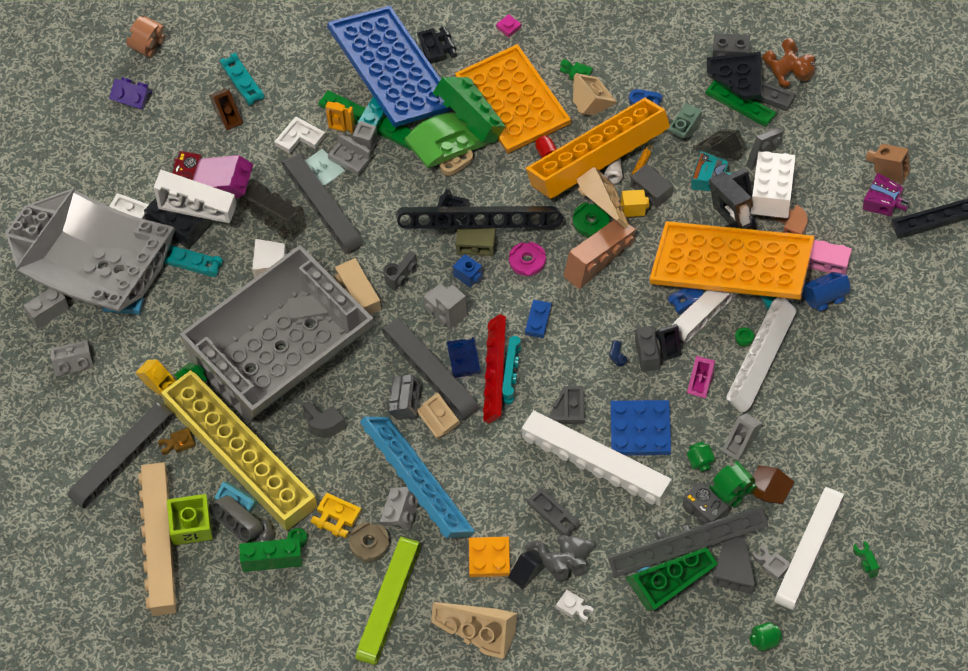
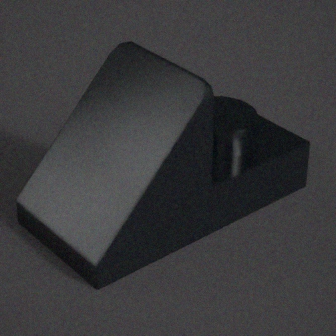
M677 324L655 331L660 344L661 357L664 361L682 355Z

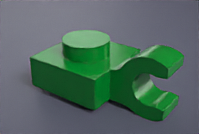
M562 59L560 63L561 68L559 71L569 74V79L574 81L576 73L590 76L593 72L592 67L579 62L572 65L570 61Z
M863 541V550L858 549L857 545L854 544L853 553L862 558L861 567L863 572H867L869 578L878 576L879 566L872 551L869 550L868 543Z

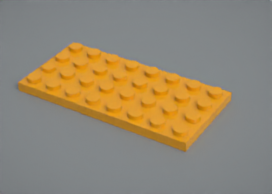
M666 221L650 275V284L801 300L815 238L813 235Z

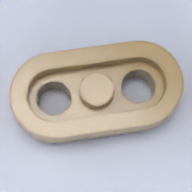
M469 150L468 153L440 163V171L447 176L456 174L471 164L473 160L472 151Z

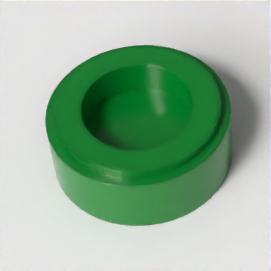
M742 327L736 331L735 342L739 346L748 347L753 343L754 332L751 329Z
M294 528L287 535V539L300 538L301 548L306 545L308 540L306 532L301 528Z

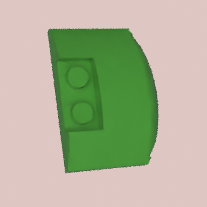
M444 113L431 117L417 125L405 137V142L427 168L490 143H482L467 128L468 124L455 116L456 113Z

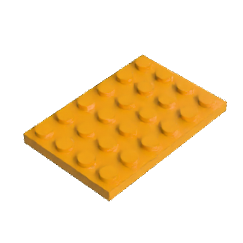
M518 44L455 73V77H469L472 79L477 89L501 118L506 127L499 136L498 141L507 154L536 141L541 136H546L571 124L570 117Z

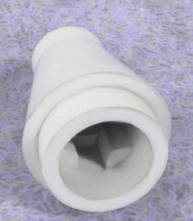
M620 158L610 163L604 174L613 184L619 183L623 178Z

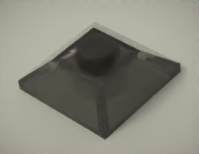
M720 129L693 146V149L696 151L724 158H732L733 160L740 158L743 155L742 153L748 150L739 130Z

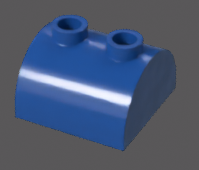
M836 272L821 276L805 283L802 295L808 305L813 309L817 308V311L828 308L827 303L834 301V304L845 301L844 296L850 293L848 276Z

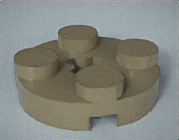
M370 522L359 524L351 532L349 540L350 550L356 558L365 563L380 559L389 549V536L386 529L377 523L376 525L370 524ZM373 539L374 541L372 545H365V540Z

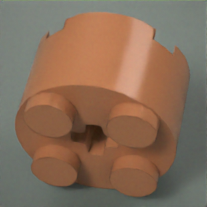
M144 15L143 17H138L130 29V32H132L131 38L127 37V47L152 58L156 52L155 47L157 44L161 45L165 39V35H163L164 26Z

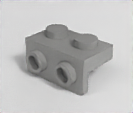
M340 134L338 136V143L328 154V159L359 176L371 161V151L365 145H360L352 138Z
M407 487L390 489L380 520L383 526L400 525L405 531L410 530L419 503L418 499Z

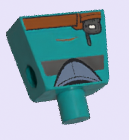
M701 151L691 179V189L711 191L710 178L724 171L728 175L732 174L727 172L728 162Z

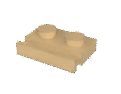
M438 392L424 402L423 406L419 409L417 408L418 414L438 440L461 423Z

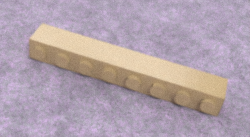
M165 462L141 465V473H138L139 484L142 485V490H139L140 502H143L144 507L140 508L141 519L145 523V525L141 526L142 537L146 539V543H142L143 554L147 556V561H144L143 565L144 572L148 573V579H145V590L149 591V597H146V607L151 610L152 616L177 613L173 549L167 510V499H169L167 469Z

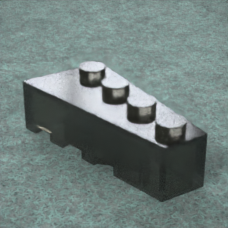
M252 178L248 181L245 194L237 198V203L241 208L248 209L254 218H260L264 221V224L269 229L273 228L277 231L282 239L286 238L292 242L306 229L303 207L299 205L297 207L292 206V201L289 199L282 200L280 194L275 191L271 194L268 187Z

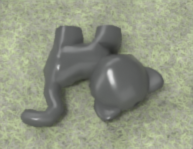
M560 535L558 537L560 554L547 553L545 544L538 540L530 541L525 545L527 551L533 548L539 549V555L545 568L554 576L557 582L567 579L569 571L574 576L583 575L587 570L585 558L588 552L592 551L595 546L592 540L567 535Z

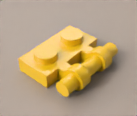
M326 493L317 507V512L322 515L320 518L313 516L311 523L317 525V528L321 530L326 529L332 532L334 536L347 538L349 531L343 529L344 526L348 525L353 528L362 509ZM329 518L338 521L337 524L334 525L328 522Z

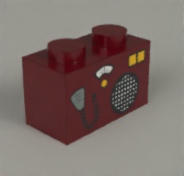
M180 151L178 158L174 159L173 172L170 173L193 180L198 162L202 159L201 154Z

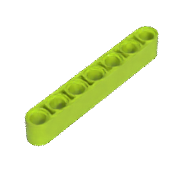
M402 536L399 538L357 648L356 660L377 665L421 547L420 541Z

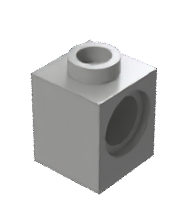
M359 121L353 133V140L360 145H365L372 152L378 139L377 126Z

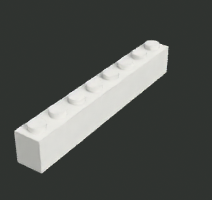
M534 410L522 427V438L526 442L540 446L545 452H552L558 455L563 461L568 460L574 463L579 469H586L592 472L597 478L608 480L615 487L620 486L626 489L631 495H638L644 498L649 504L660 506L671 489V478Z

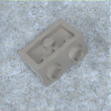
M88 340L50 349L51 361L56 376L93 368Z

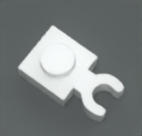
M568 590L565 591L556 604V609L571 618L577 614L580 620L586 623L588 622V617L583 614L589 612L593 615L594 609L591 606H583L584 599Z

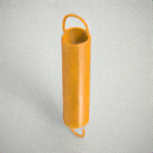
M647 148L643 150L631 176L647 163L651 155V151Z

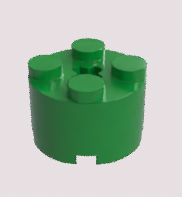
M735 461L733 462L734 466H725L712 480L715 484L709 487L728 507L732 506L733 508L740 506L743 502L742 499L747 494L753 493L757 488L755 478L740 462Z

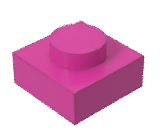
M508 14L496 24V28L509 38L521 28V23Z

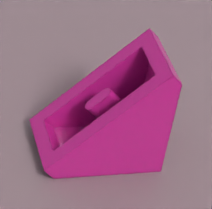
M696 356L687 393L706 398L714 376V360Z

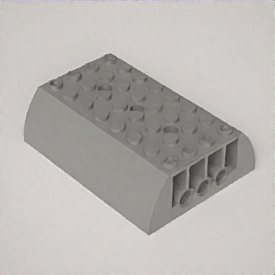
M299 245L180 333V337L193 363L200 365L205 371L204 376L245 420H251L371 329L374 319ZM312 295L329 313V316L325 317L323 321H317L315 317L305 318L302 324L296 325L295 322L291 323L287 299ZM305 321L316 324L314 327L308 328L305 326ZM279 344L286 345L283 350L276 349V346ZM253 366L256 368L252 373L246 372L248 367Z

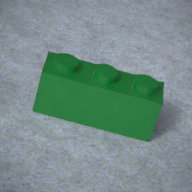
M300 538L239 544L240 564L243 572L303 566Z

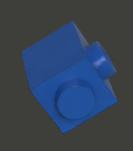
M464 254L453 265V276L471 288L483 278L482 265Z

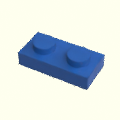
M533 300L525 335L544 338L552 303Z

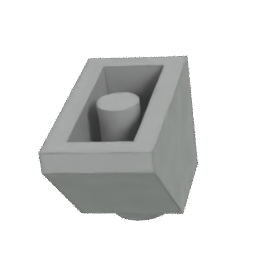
M748 414L738 417L722 452L739 461L755 440L763 423Z

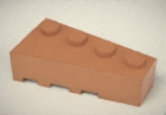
M613 220L569 251L563 277L581 289L626 247L632 245L635 240L634 234L636 229L630 224L625 229L616 220Z

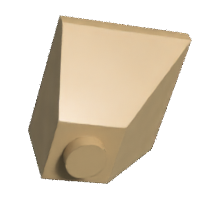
M578 73L574 75L573 102L581 114L593 116L617 103L598 77Z

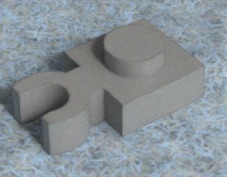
M761 546L760 552L764 556H758L755 553L753 559L757 563H763L762 570L779 581L787 572L791 563L776 552L771 556L768 549Z

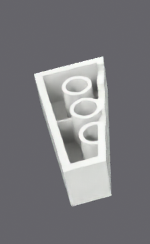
M160 170L154 185L158 208L161 210L230 223L236 208L234 194L164 170Z

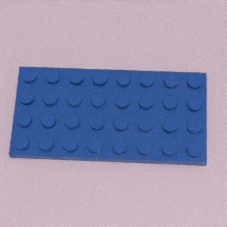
M391 6L328 22V30L394 127L453 110L451 107L447 108L443 104L444 100L440 96L436 97L433 94L441 78Z

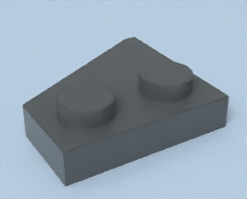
M778 127L756 136L746 166L753 169L757 165L758 151L772 152L782 142L784 131Z
M564 386L559 398L556 399L551 413L547 417L560 424H584L583 386Z

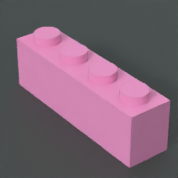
M815 240L808 268L827 273L846 274L852 248Z

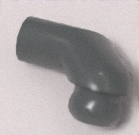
M269 519L263 520L261 522L263 532L256 539V542L272 541L275 537L271 521Z

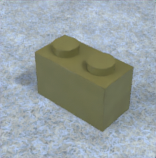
M458 228L456 254L494 256L495 228Z

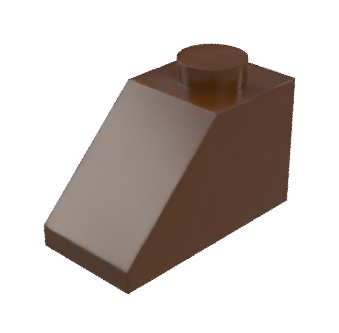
M224 88L209 95L215 112L226 130L243 124L230 90Z

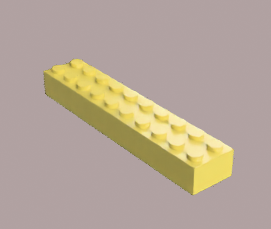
M190 370L161 392L164 404L175 413V416L189 428L196 438L286 531L317 508L316 498L313 493L194 372Z

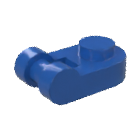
M636 89L630 92L629 103L633 105L643 98H647L660 106L659 103L662 102L663 95L658 92Z
M683 288L670 295L668 301L671 305L675 306L677 314L681 315L703 295V289Z

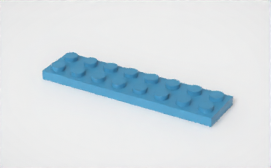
M363 417L360 423L364 427V431L370 435L375 442V446L382 451L387 462L394 467L397 475L406 483L408 490L415 495L418 503L427 511L429 518L439 527L441 534L446 538L471 537L475 530L389 417Z

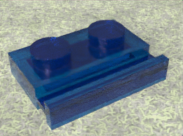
M474 337L469 340L460 339L447 342L454 378L470 376L473 373L481 374Z

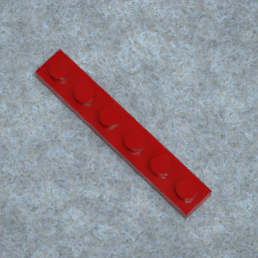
M502 314L491 319L487 325L488 339L486 342L487 356L485 359L483 421L489 424L501 417L506 316Z

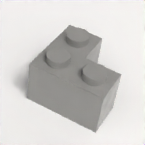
M440 283L424 296L425 310L429 314L433 313L443 326L446 325L451 329L467 316L466 296L453 284L446 288Z

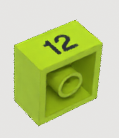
M206 494L167 499L169 531L173 546L213 540L209 502Z

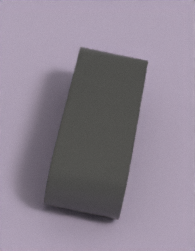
M229 495L210 502V514L242 542L250 541L260 536L263 532L261 522Z

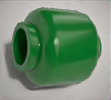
M704 442L691 445L689 447L690 450L687 452L691 468L693 470H700L701 473L712 468L711 465L715 462L710 445L704 444Z
M771 622L754 626L749 636L751 645L761 652L778 647L782 639L779 627Z

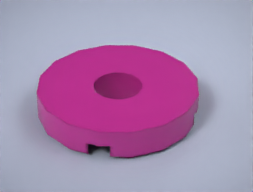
M522 242L514 246L510 251L509 264L511 269L519 275H536L545 267L546 254L540 245L534 242ZM524 256H531L533 259L531 261H524L522 258Z

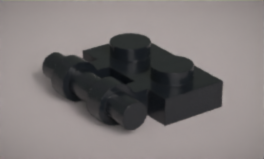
M445 26L441 27L438 33L435 32L434 28L417 33L424 55L430 63L445 59L444 53H449L451 58L457 56L456 46L452 43L451 34Z

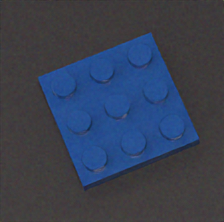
M669 400L611 401V449L623 455H671Z

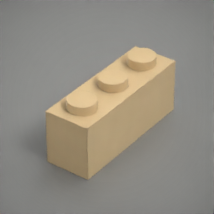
M356 258L335 267L336 275H334V279L370 315L381 310L380 299Z

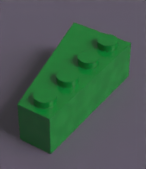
M469 77L441 78L433 94L436 97L440 96L444 100L443 104L447 108L451 107L456 112L455 116L467 123V128L482 143H496L506 126L483 97V94L477 89L473 80Z
M705 547L626 576L625 579L645 609L651 611L664 604L718 563L708 548Z

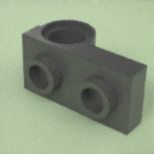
M409 251L399 265L389 263L384 267V279L389 288L396 291L399 286L404 285L409 273H413L416 270V254Z

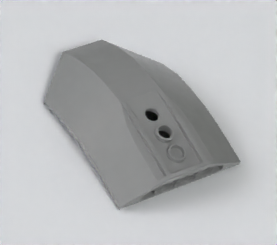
M72 188L24 206L5 234L19 272L35 282L69 297L111 310L121 311L144 296L162 269L175 228L126 214L93 200ZM108 263L107 267L99 269L101 264Z

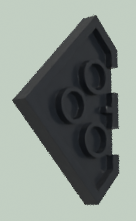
M761 52L707 57V74L711 79L744 101L762 99Z

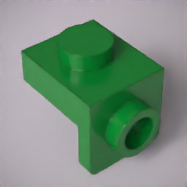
M187 363L174 374L178 380L191 370L203 382L207 381L203 368L192 363Z

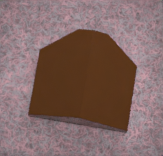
M759 465L753 475L757 485L753 495L765 502L783 504L795 481L778 468Z

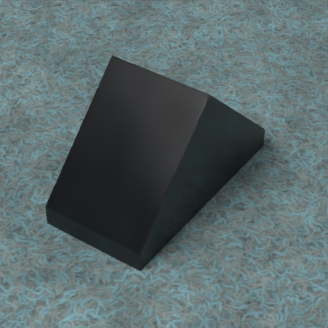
M534 549L520 554L508 576V579L522 590L545 568L539 552Z

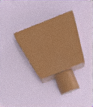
M882 144L877 152L869 150L866 154V161L874 163L876 174L879 173L899 184H903L910 173L909 149Z

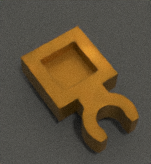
M189 428L171 433V439L169 440L160 439L158 441L159 447L167 446L161 449L162 455L169 454L172 449L179 453L195 447Z

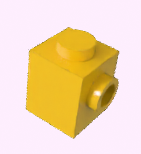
M644 190L622 191L620 203L623 207L621 210L625 216H645L646 208H649V198L645 197Z

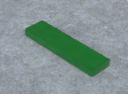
M713 81L705 91L707 96L764 127H767L776 116V112L755 100L744 101L716 81Z

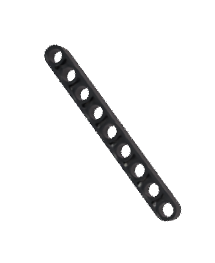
M555 206L401 207L396 211L395 215L398 225L404 229L555 228L563 223V216ZM442 214L447 216L445 220H438V217ZM502 214V218L494 220L495 215ZM515 214L521 215L518 220L512 219ZM539 214L538 219L531 220L532 215ZM552 214H558L556 219H549ZM403 215L409 216L406 221H402L400 218ZM421 215L428 216L424 221L419 220ZM458 215H465L463 220L459 221L456 219ZM477 215H484L483 219L475 220Z

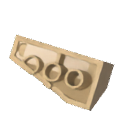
M595 167L576 179L580 186L578 190L582 196L590 198L625 229L629 227L626 216L621 210L623 207L618 202L620 197L614 184Z
M434 602L431 623L450 634L455 633L464 638L463 642L468 645L474 644L485 655L504 659L516 632L517 613L494 608Z

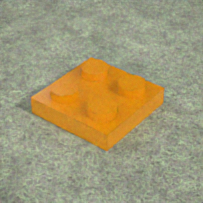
M509 537L469 538L470 577L509 576Z

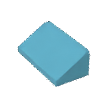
M225 481L221 484L214 498L217 500L225 495H229L249 513L259 503L250 494Z

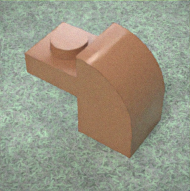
M796 205L794 210L789 209L788 218L772 216V219L785 224L783 233L805 235L808 219L806 212L800 206Z

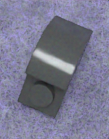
M310 401L303 404V416L308 422L309 432L314 436L329 438L346 428L345 419L334 406L320 414Z

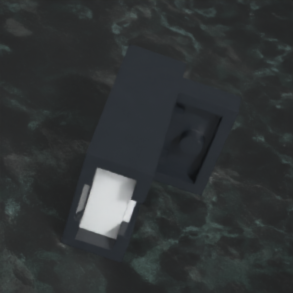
M743 168L730 175L724 171L710 178L709 184L714 209L733 228L752 229L756 227L755 218L749 211V208L753 207L749 171Z

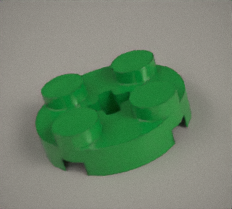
M589 202L579 205L573 214L575 230L587 238L610 223L609 214L597 204H589ZM587 218H595V221L589 222Z

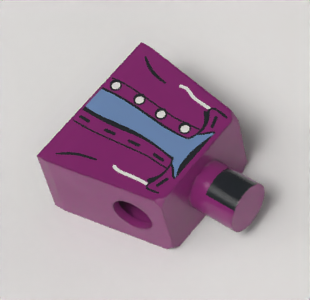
M877 173L864 198L862 210L891 217L896 208L907 211L910 201L902 198L903 187Z

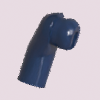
M614 340L612 341L609 358L615 365L623 366L627 362V356H623L620 353L622 343Z

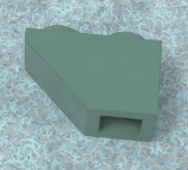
M685 103L668 128V131L682 138L691 137L701 124L702 110Z

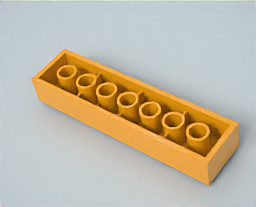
M647 98L636 102L526 167L531 186L550 199L557 197L561 192L577 184L576 179L591 168L595 167L597 170H602L608 164L617 161L620 157L632 152L635 148L647 143L650 139L667 130L670 124L665 109Z

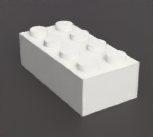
M758 151L751 214L788 218L796 155Z

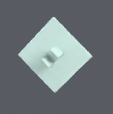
M323 149L305 160L323 186H326L345 172L340 165L328 159V154Z

